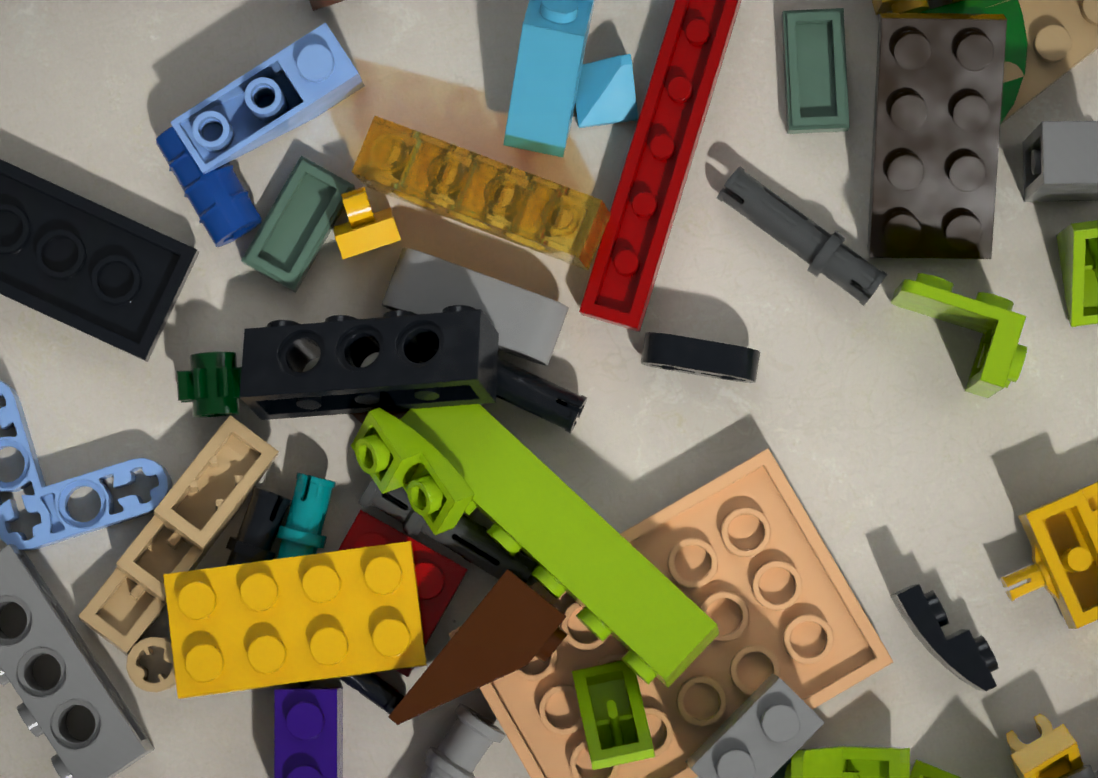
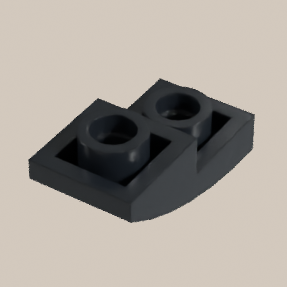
M916 584L890 595L913 634L946 669L976 690L988 691L997 686L991 672L999 669L989 644L982 635L974 639L970 630L965 629L945 637L941 627L949 624L941 602L933 590L924 594L920 584Z

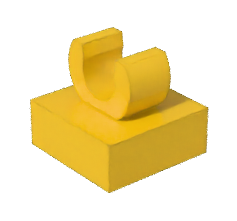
M365 187L341 194L349 221L333 226L342 259L401 240L391 207L373 213Z
M1040 713L1034 716V721L1041 737L1030 744L1022 743L1013 730L1006 733V739L1012 753L1010 757L1018 778H1059L1083 766L1077 742L1064 723L1053 729L1047 717Z

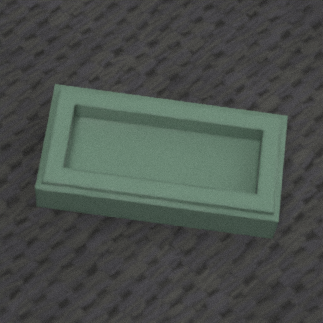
M844 8L783 11L781 16L787 134L848 131L850 125Z
M301 156L243 256L242 263L296 293L344 209L341 194L355 190V186Z

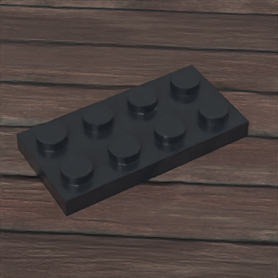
M0 159V294L148 362L199 255V251Z

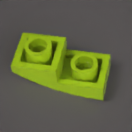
M381 408L368 412L351 444L361 469L370 474L382 494L403 487L412 508L424 518L434 535L455 528L475 495L463 477L431 443L400 419Z

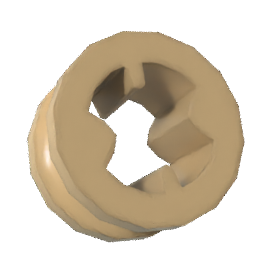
M149 637L140 640L132 647L127 656L126 669L129 678L136 687L147 692H161L171 689L176 685L171 640L164 637ZM154 646L163 648V659L172 663V670L168 677L165 674L158 675L160 682L148 680L149 670L140 665V659L144 652L147 655L154 654L152 649Z

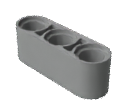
M406 247L401 251L382 302V306L392 311L406 310L416 314L441 313L444 308L453 305H465L481 309L499 333L498 350L545 366L549 364L569 309L553 299Z

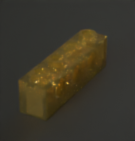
M374 116L352 169V173L370 189L585 270L590 268L611 216L601 199L378 116Z

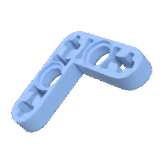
M0 381V398H5L6 406L0 408V426L4 430H9L15 426L17 432L15 437H0V450L6 447H14L22 453L25 462L23 473L19 478L12 482L0 481V493L18 492L32 484L34 495L21 496L27 512L40 514L41 523L33 527L34 537L27 540L24 533L13 532L11 529V522L19 519L16 501L8 499L2 504L0 497V538L7 545H16L19 550H36L154 513V509L172 488V481L169 473L162 465L146 458L131 459L46 486L21 401L11 386ZM142 469L148 477L158 478L159 486L150 490L151 500L149 502L143 503L142 498L138 495L119 498L117 500L123 507V511L114 514L113 496L104 483L105 479L114 476L113 486L119 489L135 483L136 476L134 472ZM80 487L93 488L101 498L99 513L88 522L75 520L68 511L69 497Z

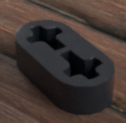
M647 332L645 333L641 364L699 376L755 383L760 352L737 345L672 334Z

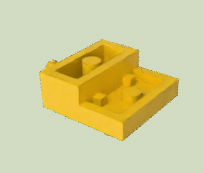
M1097 481L1018 516L1032 546V561L1034 564L1001 577L1004 588L1027 579L1026 583L1005 591L1011 601H1015V599L1044 587L1055 598L1068 629H1078L1098 620Z

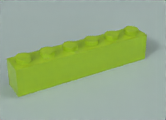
M480 404L410 409L400 419L431 443L451 463L475 495L464 513L469 516L477 508L493 523L486 532L503 550L512 557L522 550L538 565L531 575L551 595L559 599L566 592L583 608L576 617L602 642L610 634L628 650L621 659L645 683L649 685L657 677L669 688L719 635L718 625Z

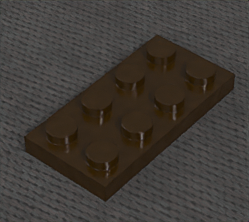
M879 12L867 243L869 258H992L1007 19L1004 14Z

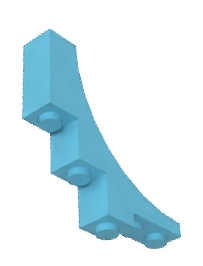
M529 0L522 25L504 146L558 157L564 156L595 0Z

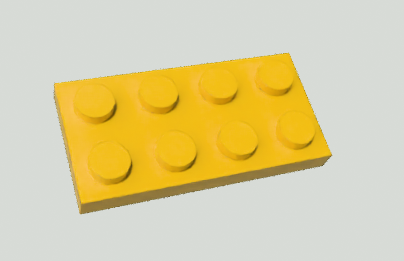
M411 541L163 574L178 699L428 666Z

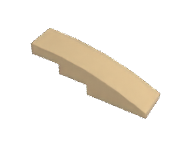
M229 415L154 509L152 519L117 561V568L79 614V620L128 656L132 647L143 638L167 607L163 574L195 570L251 494L254 486L258 484L278 456L279 451Z

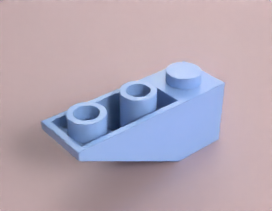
M325 22L170 123L202 173L206 174L309 122L365 85L358 71Z

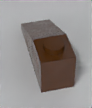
M507 569L388 717L399 725L526 667L534 656L545 663L568 635L559 627L566 618V615Z

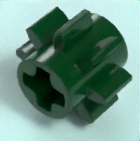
M206 352L190 355L191 370L176 371L178 401H181V403L193 402V417L207 418L239 415L242 367H237L236 353Z

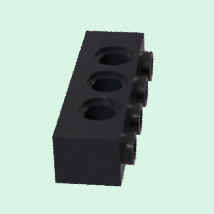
M465 305L448 306L441 313L429 314L393 310L386 312L381 318L369 319L334 315L326 318L325 322L299 324L290 320H275L268 323L267 327L245 329L239 398L261 420L364 413L376 408L391 411L496 403L499 333L481 309ZM438 348L437 353L430 360L419 363L422 356L428 350ZM379 352L374 362L368 366L361 367L363 361L368 356ZM320 357L312 369L303 372L305 366L311 360Z

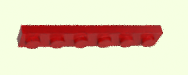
M675 0L579 310L581 315L640 332L742 0Z

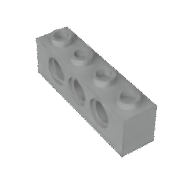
M12 544L1 549L0 614L7 605L17 603L26 613L27 624L24 631L15 638L8 637L0 627V684L3 686L9 682L12 684L23 703L17 706L22 720L36 737L44 733L57 754L51 758V762L60 778H113L155 748L25 551L19 550L16 545ZM44 654L53 656L59 662L61 668V676L58 683L49 690L40 687L33 677L34 663ZM77 705L89 709L95 719L94 732L85 741L74 738L69 733L66 725L69 712Z

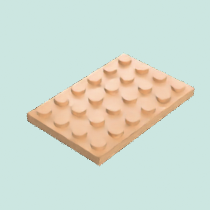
M768 448L620 534L718 625L719 635L669 688L657 677L648 685L637 675L655 757L597 770L592 769L572 671L622 661L621 658L628 650L611 634L602 642L576 617L583 608L566 592L559 599H556L539 582L530 586L566 615V618L559 627L568 635L548 660L544 663L534 656L526 667L480 687V690L531 778H696L698 776L685 761L772 673L780 677L811 709H814L893 663V660ZM460 627L448 633L450 638L455 635Z

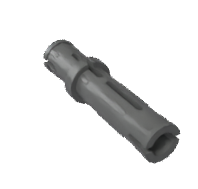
M742 167L736 169L724 186L726 188H723L717 196L718 200L724 201L810 265L807 271L816 277L822 273L860 301L859 303L863 306L887 276V273L881 272L843 244L846 239L837 231L833 235L829 234L747 174Z

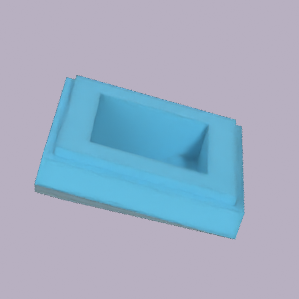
M631 54L619 55L582 65L575 102L579 128L637 121L639 119Z

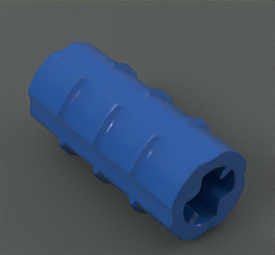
M173 126L156 138V144L169 165V171L174 173L185 192L184 197L189 199L200 218L199 223L204 225L216 247H221L235 241L261 224L262 219L248 196L249 191L243 188L233 170V165L228 162L203 174Z

